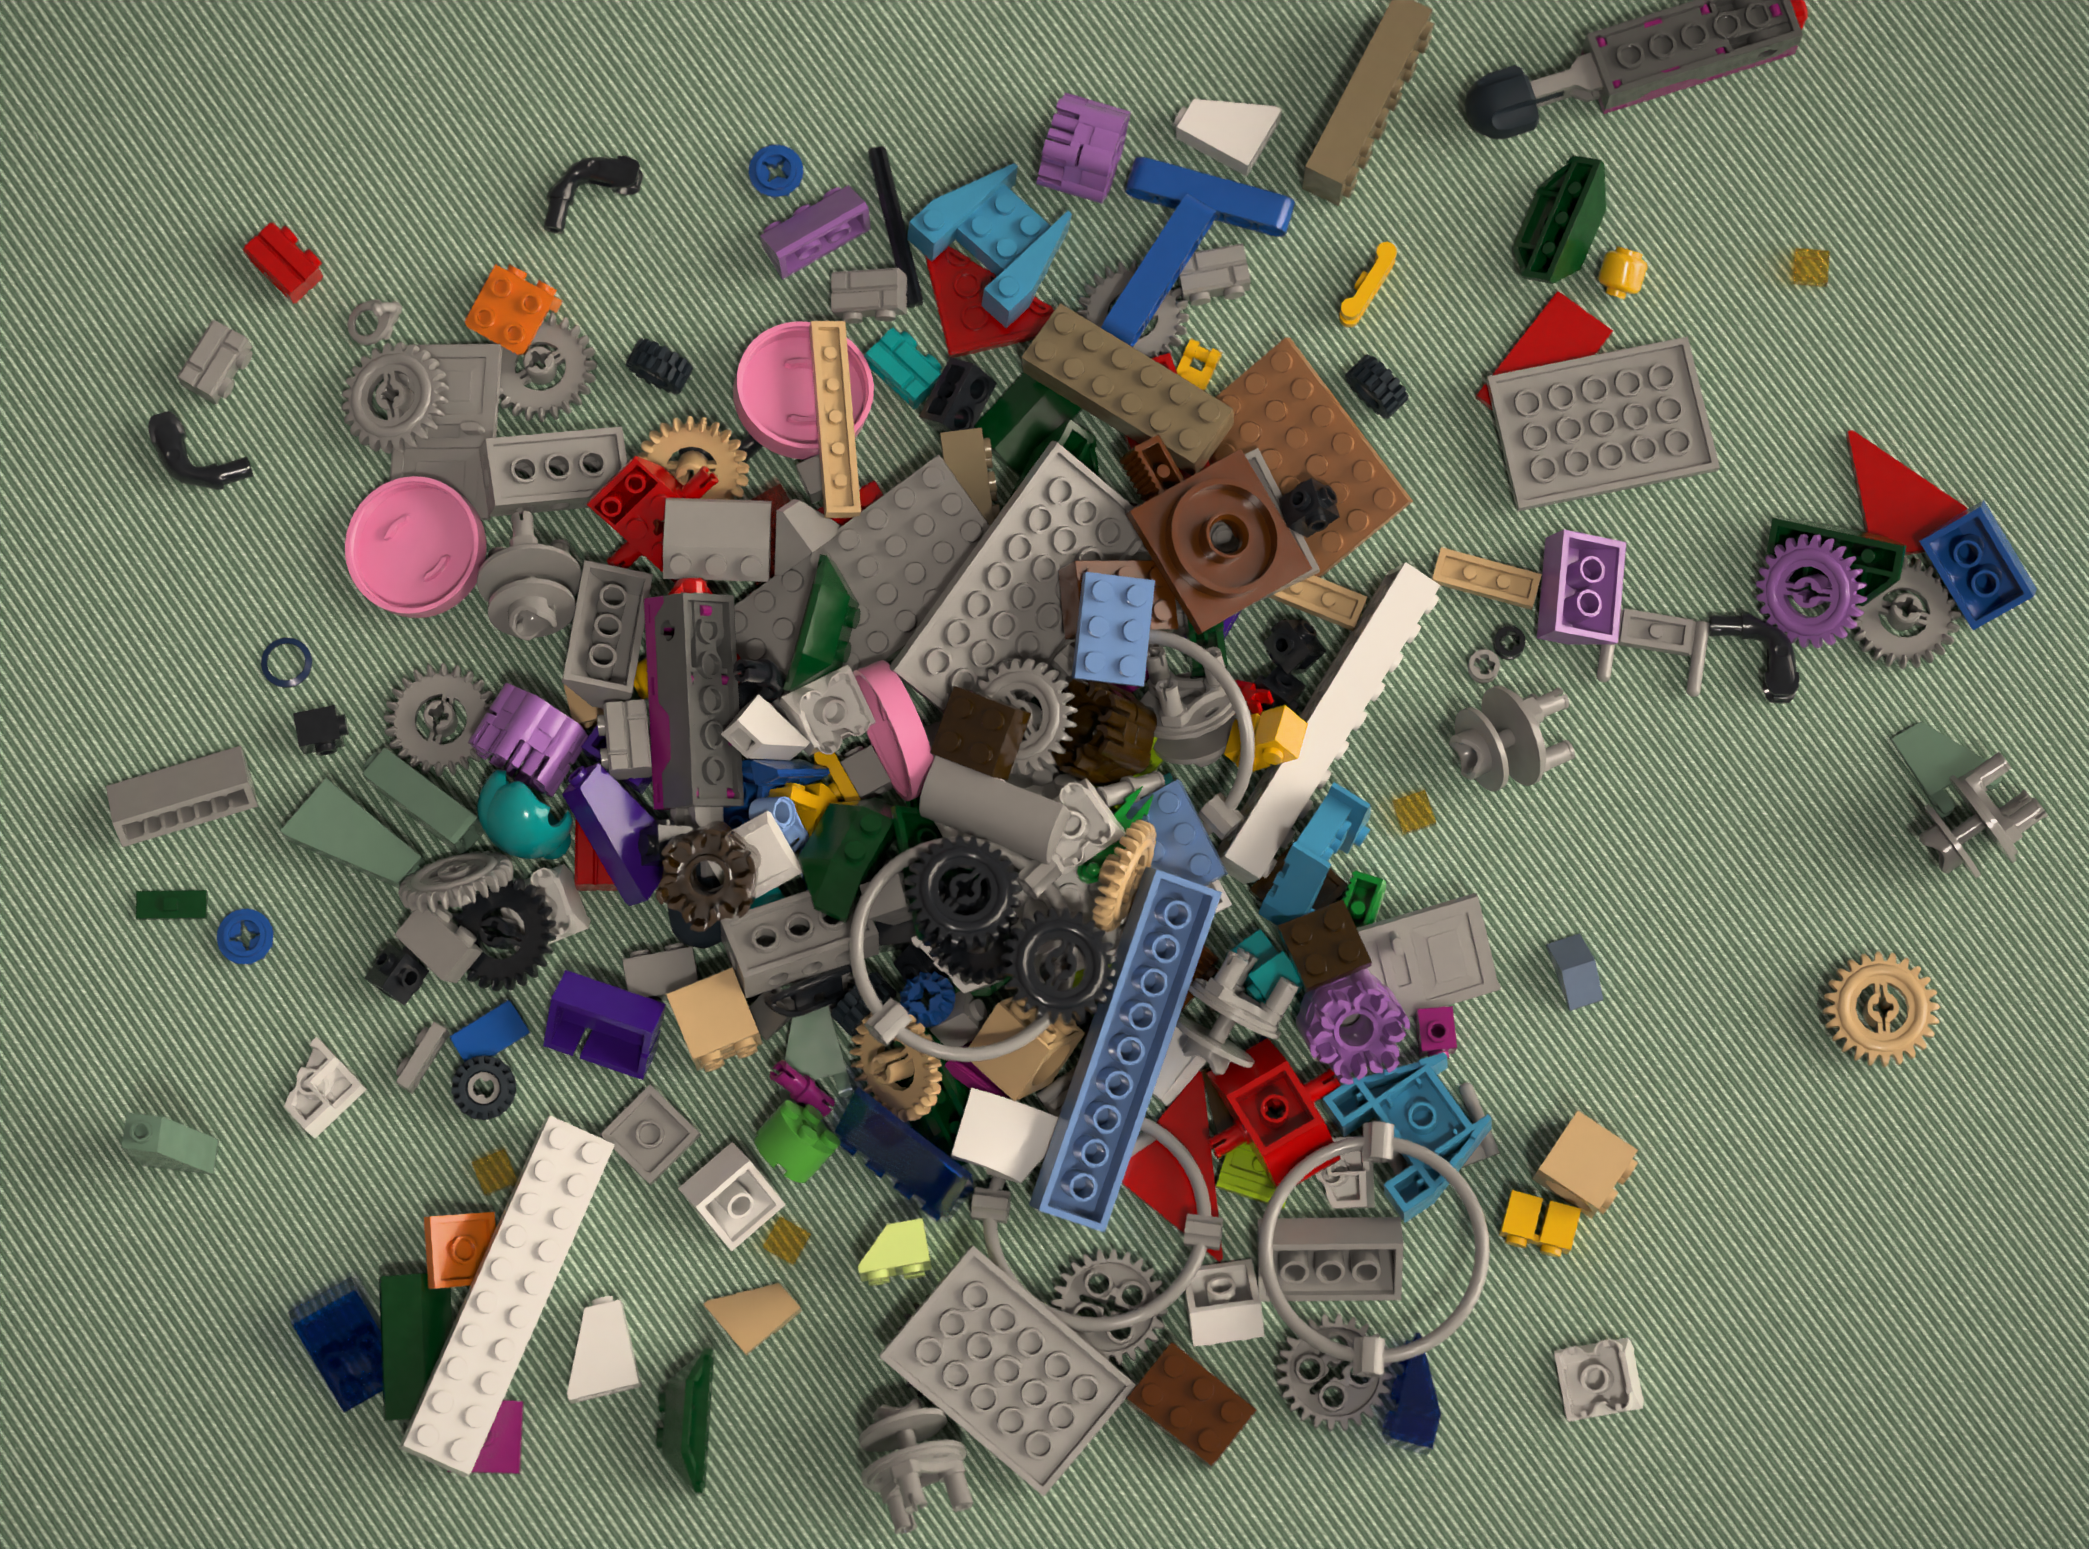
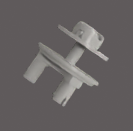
M522 511L523 520H520L519 512H515L511 516L513 537L510 540V547H495L489 550V558L481 565L477 574V587L480 595L488 602V617L493 626L503 633L530 641L536 637H543L558 632L572 621L576 607L574 596L579 591L582 571L578 562L570 555V545L567 541L561 539L554 540L550 543V546L538 544V540L534 536L533 515L528 511Z
M1152 647L1147 653L1146 662L1150 677L1147 680L1149 691L1140 701L1148 709L1152 710L1157 717V727L1154 731V737L1158 738L1154 745L1155 753L1166 762L1180 765L1194 764L1200 768L1216 762L1225 752L1231 728L1236 719L1233 706L1226 692L1204 666L1205 675L1191 677V672L1174 675L1169 671L1165 649L1162 647ZM1218 647L1205 649L1225 667L1221 650Z
M1494 686L1484 693L1481 711L1473 707H1467L1459 711L1455 719V735L1451 737L1449 745L1456 750L1460 757L1461 775L1469 780L1475 779L1482 787L1489 791H1497L1506 786L1509 775L1516 782L1525 786H1531L1541 780L1544 772L1574 759L1575 751L1568 740L1545 748L1543 736L1539 728L1544 717L1569 707L1567 695H1561L1564 692L1563 689L1558 687L1539 697L1532 693L1522 699L1506 687Z
M2000 752L1964 776L1957 778L1955 775H1952L1949 778L1958 794L1973 813L1972 817L1950 831L1929 804L1923 807L1934 825L1919 835V841L1926 846L1938 850L1939 868L1943 873L1948 874L1963 863L1975 878L1981 875L1961 845L1983 829H1985L2007 859L2014 863L2017 861L2015 855L2018 851L2013 844L2023 837L2022 833L2048 816L2035 797H2029L2025 790L2021 791L2019 795L2000 808L1995 806L1985 793L1987 791L1986 786L2012 769Z
M1238 948L1237 953L1228 952L1215 978L1211 977L1209 981L1195 978L1191 981L1188 989L1194 996L1220 1013L1212 1029L1210 1030L1184 1017H1179L1176 1027L1189 1037L1182 1049L1184 1056L1196 1055L1203 1057L1216 1075H1223L1230 1062L1247 1068H1251L1255 1062L1248 1053L1227 1039L1235 1023L1268 1038L1278 1039L1281 1035V1032L1278 1030V1024L1299 988L1290 980L1280 977L1266 1003L1260 1004L1244 992L1245 987L1243 983L1254 964L1258 961V958L1248 951L1245 953V950L1242 948Z
M913 1398L908 1405L903 1407L881 1405L873 1413L875 1423L860 1434V1445L864 1450L872 1452L900 1450L883 1456L870 1464L862 1472L861 1481L864 1487L881 1494L883 1504L888 1505L894 1525V1532L896 1534H905L917 1528L913 1512L918 1511L917 1505L921 1509L928 1505L922 1488L939 1481L945 1483L953 1512L971 1508L973 1500L965 1478V1468L963 1465V1460L967 1455L965 1445L954 1440H938L917 1444L937 1434L946 1426V1413L937 1408H922L920 1400Z

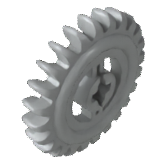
M1133 260L1130 271H1127L1120 261L1118 263V273L1116 274L1109 266H1106L1105 280L1098 274H1094L1093 279L1097 287L1085 285V292L1090 298L1079 297L1080 305L1086 309L1078 310L1076 313L1101 328L1111 304L1119 298L1138 269L1137 261ZM1181 287L1175 290L1170 289L1152 319L1158 318L1155 328L1147 336L1138 339L1133 348L1149 358H1155L1159 354L1164 355L1170 353L1172 356L1169 345L1174 347L1181 346V340L1175 335H1185L1187 333V328L1180 325L1189 320V314L1180 313V311L1188 306L1187 300L1177 301L1181 296Z
M552 312L548 321L542 322L529 346L531 349L526 352L523 358L525 369L517 374L516 364L520 355L502 347L499 398L504 397V399L500 403L501 408L506 409L513 405V416H518L522 411H525L526 421H530L534 414H538L540 422H544L547 413H550L555 420L559 418L560 409L570 414L571 408L569 404L571 402L576 405H582L579 394L588 395L591 393L590 388L585 383H592L596 380L595 375L588 373V371L596 369L597 363L594 360H588L594 356L595 350L592 347L584 349L589 343V337L584 335L578 338L581 331L579 325H575L571 330H568L569 320L567 317L557 325L556 316ZM536 345H548L557 350L551 353L547 348ZM540 361L543 365L545 364L546 367L540 369L538 366H535L534 364ZM566 362L565 373L561 381L554 387L544 391L525 387L530 382L537 385L550 383L557 374V366Z
M399 342L394 348L391 344L387 343L384 345L382 353L377 348H374L371 352V359L362 356L361 363L363 366L361 368L353 366L352 371L355 377L347 378L345 381L350 386V389L342 392V396L348 399V401L342 404L341 410L348 413L344 418V422L351 426V435L359 436L360 444L365 446L369 444L370 448L374 451H379L381 447L387 454L392 453V447L394 446L397 451L403 453L405 451L404 441L411 447L417 448L415 435L424 440L429 439L424 430L425 426L438 429V426L431 418L432 416H445L436 406L437 404H447L449 402L445 397L438 394L448 390L449 387L445 383L438 381L446 377V374L442 370L436 369L440 363L434 358L429 359L431 355L427 350L420 351L419 347L415 344L407 347L403 342ZM399 374L407 375L412 380L415 392L399 382ZM383 378L384 382L378 386L375 398L377 404L387 411L388 420L380 419L374 413L372 406L373 392Z
M1905 556L1900 580L1867 605H1856L1857 608L1864 611V614L1856 617L1854 620L1857 626L1852 629H1859V632L1853 637V640H1865L1866 643L1862 651L1867 652L1873 649L1875 651L1873 655L1874 661L1885 656L1887 667H1890L1894 660H1898L1899 667L1905 669L1908 660H1910L1915 668H1919L1921 657L1927 663H1932L1934 661L1932 652L1937 655L1945 654V648L1941 643L1945 645H1952L1954 643V638L1947 633L1959 631L1960 626L1953 624L1951 621L1959 619L1962 613L1951 610L1957 603L1954 598H1948L1950 592L1947 587L1941 586L1942 578L1940 576L1932 577L1934 565H1931L1923 572L1921 571V559H1918L1914 566L1910 568ZM1897 590L1911 591L1924 601L1928 613L1922 612L1923 606L1917 596L1910 593L1898 595L1892 603L1882 600V598L1890 592ZM1902 606L1908 608V617L1902 616V610L1900 609ZM1878 614L1886 616L1888 623L1896 630H1909L1914 625L1924 627V630L1918 635L1908 638L1897 637L1884 628Z
M1017 658L1013 659L1011 667L1007 663L1001 662L999 664V674L995 670L989 669V681L987 682L982 679L978 681L981 692L977 693L1032 713L1024 733L1027 740L1021 742L1010 774H1016L1017 768H1019L1022 774L1028 775L1030 773V764L1035 770L1042 771L1041 759L1047 763L1054 764L1055 760L1052 757L1051 751L1064 754L1065 750L1061 747L1059 741L1073 740L1064 730L1065 728L1077 726L1075 722L1067 719V715L1076 713L1078 710L1065 704L1075 698V695L1072 693H1061L1069 683L1065 680L1055 682L1060 674L1059 671L1050 670L1046 673L1048 664L1041 662L1035 667V660L1031 658L1027 659L1023 666L1022 661ZM1024 690L1031 692L1039 700L1042 710L1034 703L1018 700L1014 692Z
M442 663L439 674H435L432 666L428 664L427 676L425 677L415 669L413 671L414 683L406 678H402V683L406 688L405 691L392 689L398 702H386L387 707L395 712L383 717L387 723L394 725L391 728L385 729V734L397 737L390 742V748H402L398 753V758L401 760L411 756L409 766L413 769L422 763L423 774H427L432 767H435L436 775L439 777L442 775L444 767H448L450 773L455 775L458 764L465 770H468L469 758L477 762L481 761V758L476 754V749L468 741L487 712L491 713L489 708L492 704L486 703L493 697V693L491 691L481 693L485 685L482 679L472 684L474 678L472 671H468L461 678V668L459 665H456L453 672L448 674L446 664ZM442 696L441 700L431 702L424 710L423 718L430 731L427 741L418 732L416 726L417 714L422 705L427 701ZM455 700H457L465 708L467 715L466 727L461 736L456 740L441 745L443 738L453 734L458 727V718L453 709ZM442 712H444L448 719L441 720L439 725H437L434 717H440Z
M474 851L473 853L467 852L449 856L448 858L439 859L432 864L423 866L415 874L408 875L401 883L398 894L404 907L410 908L411 911L418 909L422 913L429 906L431 912H435L438 908V901H441L446 911L449 906L461 908L471 902H476V891H479L482 897L488 898L487 886H489L492 892H499L500 887H506L508 881L512 880L514 873L513 865L506 855L492 851Z

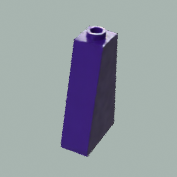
M599 763L586 768L583 766L577 768L569 776L568 782L570 784L562 793V796L624 902L628 906L648 901L662 880L664 867L641 866L638 841L640 830L652 827L655 820Z

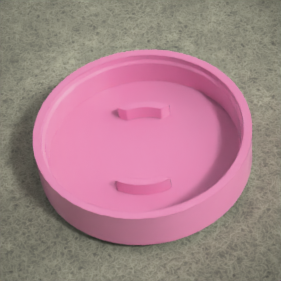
M803 321L774 326L756 337L747 347L740 360L733 384L735 409L747 432L770 451L794 459H809L819 454L809 333L811 322ZM847 338L854 433L856 438L870 412L873 402L874 384L870 367L864 355Z
M418 476L395 479L372 491L354 512L345 538L347 568L359 591L375 605L393 614L408 618L435 616L460 603L477 583V574L481 565L485 562L487 549L484 526L474 506L462 494L448 485L435 479Z
M879 660L853 672L876 721L874 725L869 727L866 734L887 772L893 788L902 799L911 801L921 796L924 782L934 758L933 754L930 753L931 747L920 717L905 686L897 673L890 670V665L884 660Z

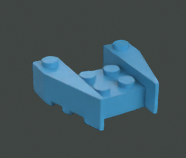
M1015 163L933 199L909 221L907 240L931 261L956 240L997 276L984 288L982 307L1005 328L1030 307L1041 282L1048 272L1051 262L1069 231L1072 215L1067 211L1051 226L1010 189L1016 183L1018 166Z
M1334 782L1298 840L1291 846L1284 860L1285 864L1282 871H1279L1273 881L1274 885L1267 893L1258 914L1278 926L1315 911L1313 905L1330 869L1331 863L1328 861L1333 853L1336 854L1340 849L1348 854L1354 844L1360 847L1371 829L1366 827V824L1371 815V804Z
M1445 1053L1419 1059V1062L1398 1067L1390 1073L1384 1069L1383 1073L1369 1075L1360 1080L1353 1078L1354 1084H1343L1323 1098L1324 1110L1343 1137L1375 1117L1378 1122L1394 1124V1137L1409 1140L1426 1147L1448 1161L1458 1172L1492 1129V1118L1489 1114L1471 1124L1437 1075L1448 1068V1060ZM1402 1154L1410 1167L1384 1184V1194L1404 1223H1406L1434 1204L1449 1185V1182L1429 1165L1416 1158Z

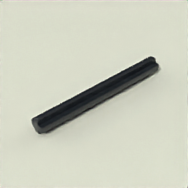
M884 146L874 147L868 151L895 265L896 268L902 270L907 276V308L918 307L923 304V297L910 244L907 240L908 236L887 150Z

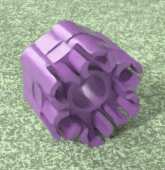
M1065 92L1063 98H1060L1057 103L1056 109L1058 111L1054 113L1051 124L1053 128H1050L1047 134V138L1054 141L1046 139L1041 157L1042 162L1038 172L1040 176L1037 177L1036 184L1102 204L1108 197L1122 155L1131 111Z
M505 683L489 708L491 713L487 712L468 743L476 749V754L482 759L487 760L490 755L493 756L489 763L499 769H502L512 753V757L503 769L510 777H513L516 770L525 761L514 780L523 782L527 787H533L543 794L546 792V795L552 798L571 769L570 765L575 763L583 750L581 746L589 736L580 724L545 700L509 683Z
M1366 968L1305 993L1301 1002L1300 1012L1296 1017V1027L1314 1058L1317 1057L1319 1061L1329 1064L1341 1083L1354 1084L1350 1073L1353 1072L1356 1078L1360 1080L1367 1074L1366 1066H1369L1373 1073H1383L1382 1063L1388 1073L1397 1068L1399 1064L1397 1057H1400L1399 1048L1395 1042H1400L1405 1037L1406 1032L1403 1027L1410 1029V1021L1391 989L1384 986ZM1361 1014L1358 1021L1346 1027L1340 1026L1348 1016Z

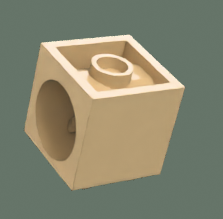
M733 967L666 994L697 1071L703 1068L705 1072L716 1070L725 1065V1059L735 1055L738 1056V1059L748 1057L758 1051L757 1046L763 1044Z
M1014 996L999 1002L969 1047L991 1045L1016 1035L1035 1020L1037 1008L1033 1007L1028 1012L1023 1013L1022 1010L1026 1000L1022 999L1014 1003L1012 1002ZM1059 1015L1053 1025H1049L1044 1032L1024 1047L994 1059L971 1062L1015 1102L1050 1085L1085 1033L1076 1026L1073 1018H1071V1022L1068 1025H1064L1062 1016Z
M1577 1111L1532 1179L1573 1207L1580 1208L1582 1213L1592 1219L1597 1211L1604 1214L1619 1193L1614 1189V1186L1617 1182L1623 1185L1638 1164L1633 1159L1638 1150L1580 1111Z

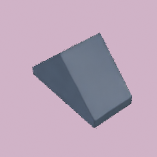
M1580 933L1546 944L1569 1011L1603 1001L1596 961Z

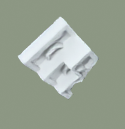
M971 1088L951 1157L985 1167L986 1174L1021 1184L1036 1165L1045 1159L1059 1117L992 1093Z

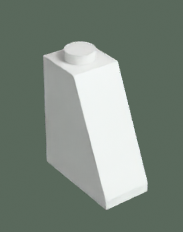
M1193 99L1188 109L1184 106L1181 108L1174 121V125L1177 126L1176 139L1247 177L1278 126L1282 109L1269 105Z
M613 1296L592 1300L593 1306L584 1309L567 1391L568 1400L571 1404L642 1387L623 1303L620 1299L614 1301Z

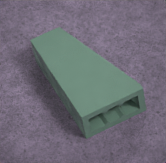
M385 747L380 753L374 752L363 766L365 771L362 773L365 780L457 855L467 853L484 834L478 817Z
M327 778L324 779L280 830L284 838L289 842L396 888H400L401 883L408 875L415 874L416 871L422 869L426 864L418 853Z
M127 1112L121 1148L146 1167L214 1175L219 1139L162 1116Z

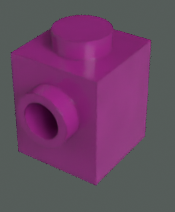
M1453 1006L1417 1009L1415 1021L1419 1057H1430L1445 1053L1447 1059H1449V1054H1454L1457 1049Z

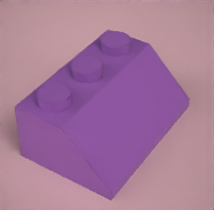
M849 185L842 189L837 187L828 191L820 202L813 206L806 204L793 213L792 218L783 223L776 221L764 229V233L760 235L762 247L782 280L871 230L869 208L865 201Z
M1565 529L1545 538L1537 639L1568 645L1618 643L1626 542Z

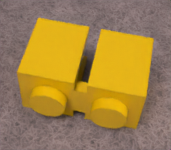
M1286 705L1262 711L1261 716L1258 713L1251 715L1255 738V757L1252 772L1270 767V764L1279 765L1298 759L1308 723ZM1235 719L1224 755L1239 768L1241 741L1238 722Z
M1512 1190L1508 1197L1498 1236L1505 1237V1243L1515 1247L1526 1248L1527 1244H1535L1541 1247L1540 1253L1560 1258L1562 1253L1568 1255L1572 1248L1581 1209L1550 1200L1546 1207L1540 1234L1537 1235L1534 1233L1543 1198Z

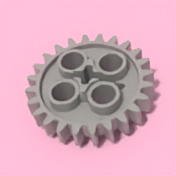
M1112 1249L1110 1258L1107 1259L1104 1258L1101 1250H1097L1096 1261L1092 1262L1090 1257L1085 1254L1083 1255V1267L1074 1262L1071 1263L1074 1272L1073 1276L1066 1273L1061 1274V1278L1067 1285L1066 1287L1055 1286V1292L1061 1295L1062 1299L1053 1300L1052 1306L1072 1315H1078L1079 1312L1087 1309L1093 1311L1097 1317H1109L1104 1315L1103 1307L1082 1302L1079 1300V1297L1085 1295L1103 1304H1107L1109 1299H1113L1117 1309L1130 1312L1157 1298L1160 1294H1156V1290L1163 1283L1162 1281H1150L1155 1270L1151 1268L1143 1272L1141 1270L1144 1261L1142 1258L1133 1265L1130 1263V1252H1127L1123 1259L1120 1260L1117 1259L1116 1249ZM1102 1276L1106 1278L1109 1282L1107 1291L1101 1294L1092 1292L1088 1284L1093 1277ZM1129 1288L1140 1290L1143 1296L1142 1301L1135 1306L1127 1305L1122 1299V1294L1125 1290ZM1164 1309L1157 1315L1139 1324L1130 1326L1131 1333L1123 1340L1114 1338L1110 1331L1071 1330L1108 1361L1110 1357H1115L1117 1364L1121 1366L1123 1361L1122 1355L1127 1354L1134 1362L1136 1361L1135 1350L1137 1348L1144 1353H1148L1149 1350L1145 1343L1147 1339L1157 1343L1158 1337L1152 1331L1153 1329H1164L1165 1324L1157 1320V1316L1167 1315L1168 1310ZM1112 1312L1110 1316L1119 1315L1121 1313Z
M1326 1314L1322 1315L1320 1326H1317L1312 1319L1308 1320V1326L1320 1335L1330 1340L1333 1338L1341 1339L1346 1346L1353 1348L1354 1337L1367 1336L1366 1332L1369 1327L1366 1323L1359 1330L1355 1328V1317H1352L1347 1325L1343 1324L1341 1314H1337L1334 1323L1329 1322ZM1377 1333L1372 1335L1371 1337L1379 1338L1380 1335ZM1289 1337L1286 1339L1285 1342L1292 1350H1282L1279 1353V1356L1287 1360V1364H1280L1276 1367L1277 1371L1286 1373V1377L1279 1379L1277 1385L1288 1386V1390L1283 1393L1281 1398H1293L1294 1402L1289 1409L1290 1412L1299 1408L1303 1410L1300 1421L1303 1422L1309 1416L1314 1417L1313 1427L1317 1429L1321 1421H1326L1328 1432L1332 1431L1335 1422H1339L1343 1431H1346L1348 1420L1352 1419L1359 1427L1362 1424L1360 1417L1362 1413L1370 1419L1374 1417L1373 1411L1370 1408L1371 1405L1382 1408L1384 1403L1378 1397V1394L1389 1395L1391 1390L1382 1385V1383L1392 1380L1393 1375L1384 1372V1377H1370L1369 1381L1365 1384H1357L1350 1377V1370L1353 1368V1362H1351L1342 1370L1340 1374L1342 1380L1339 1381L1334 1377L1317 1393L1311 1394L1309 1390L1326 1377L1329 1372L1327 1366L1331 1365L1333 1368H1336L1344 1360L1321 1352L1300 1337L1298 1341ZM1306 1361L1314 1362L1319 1368L1318 1377L1312 1380L1305 1379L1300 1374V1365ZM1392 1363L1384 1364V1368L1389 1367ZM1328 1389L1338 1390L1342 1395V1404L1338 1407H1329L1323 1401V1393Z

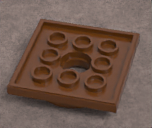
M1241 449L1126 513V516L1197 635L1202 634L1312 570L1311 565ZM1224 522L1231 526L1233 535L1239 540V546L1234 553L1220 552L1212 544L1210 531L1215 523Z

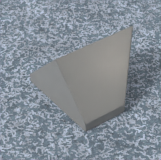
M797 499L791 500L778 509L776 516L775 575L782 576L838 535L837 529L842 525L830 518H824V514Z

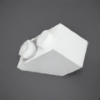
M759 694L739 711L721 733L741 754L750 759L790 761L810 743L795 726L791 725L775 710L772 704L763 699Z

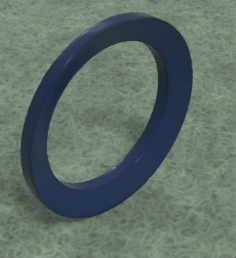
M281 638L275 640L263 652L261 658L262 672L266 679L275 686L282 688L297 686L310 674L312 668L311 653L297 639ZM283 644H291L298 647L305 657L304 669L297 677L291 680L277 679L268 669L267 662L273 649Z

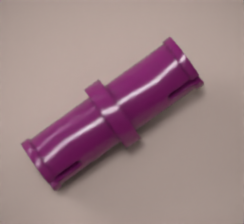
M784 1060L777 1062L773 1066V1069L779 1074L777 1075L774 1071H771L770 1079L790 1092L791 1099L797 1103L802 1102L805 1105L810 1104L814 1106L823 1117L832 1111L825 1104L828 1103L834 1107V1098L828 1096L815 1086V1081L810 1076L801 1075Z

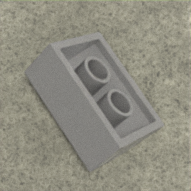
M666 498L663 579L703 578L704 580L769 582L772 501Z

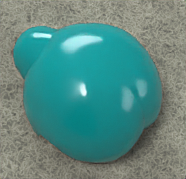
M496 770L488 777L479 794L477 814L485 834L494 845L507 854L518 858H545L550 860L562 857L570 847V832L573 827V818L569 811L559 822L550 813L551 807L540 802L523 782L514 781L508 784L506 771Z

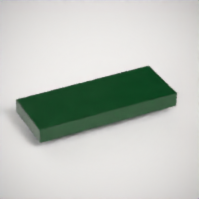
M136 891V920L207 919L208 891Z

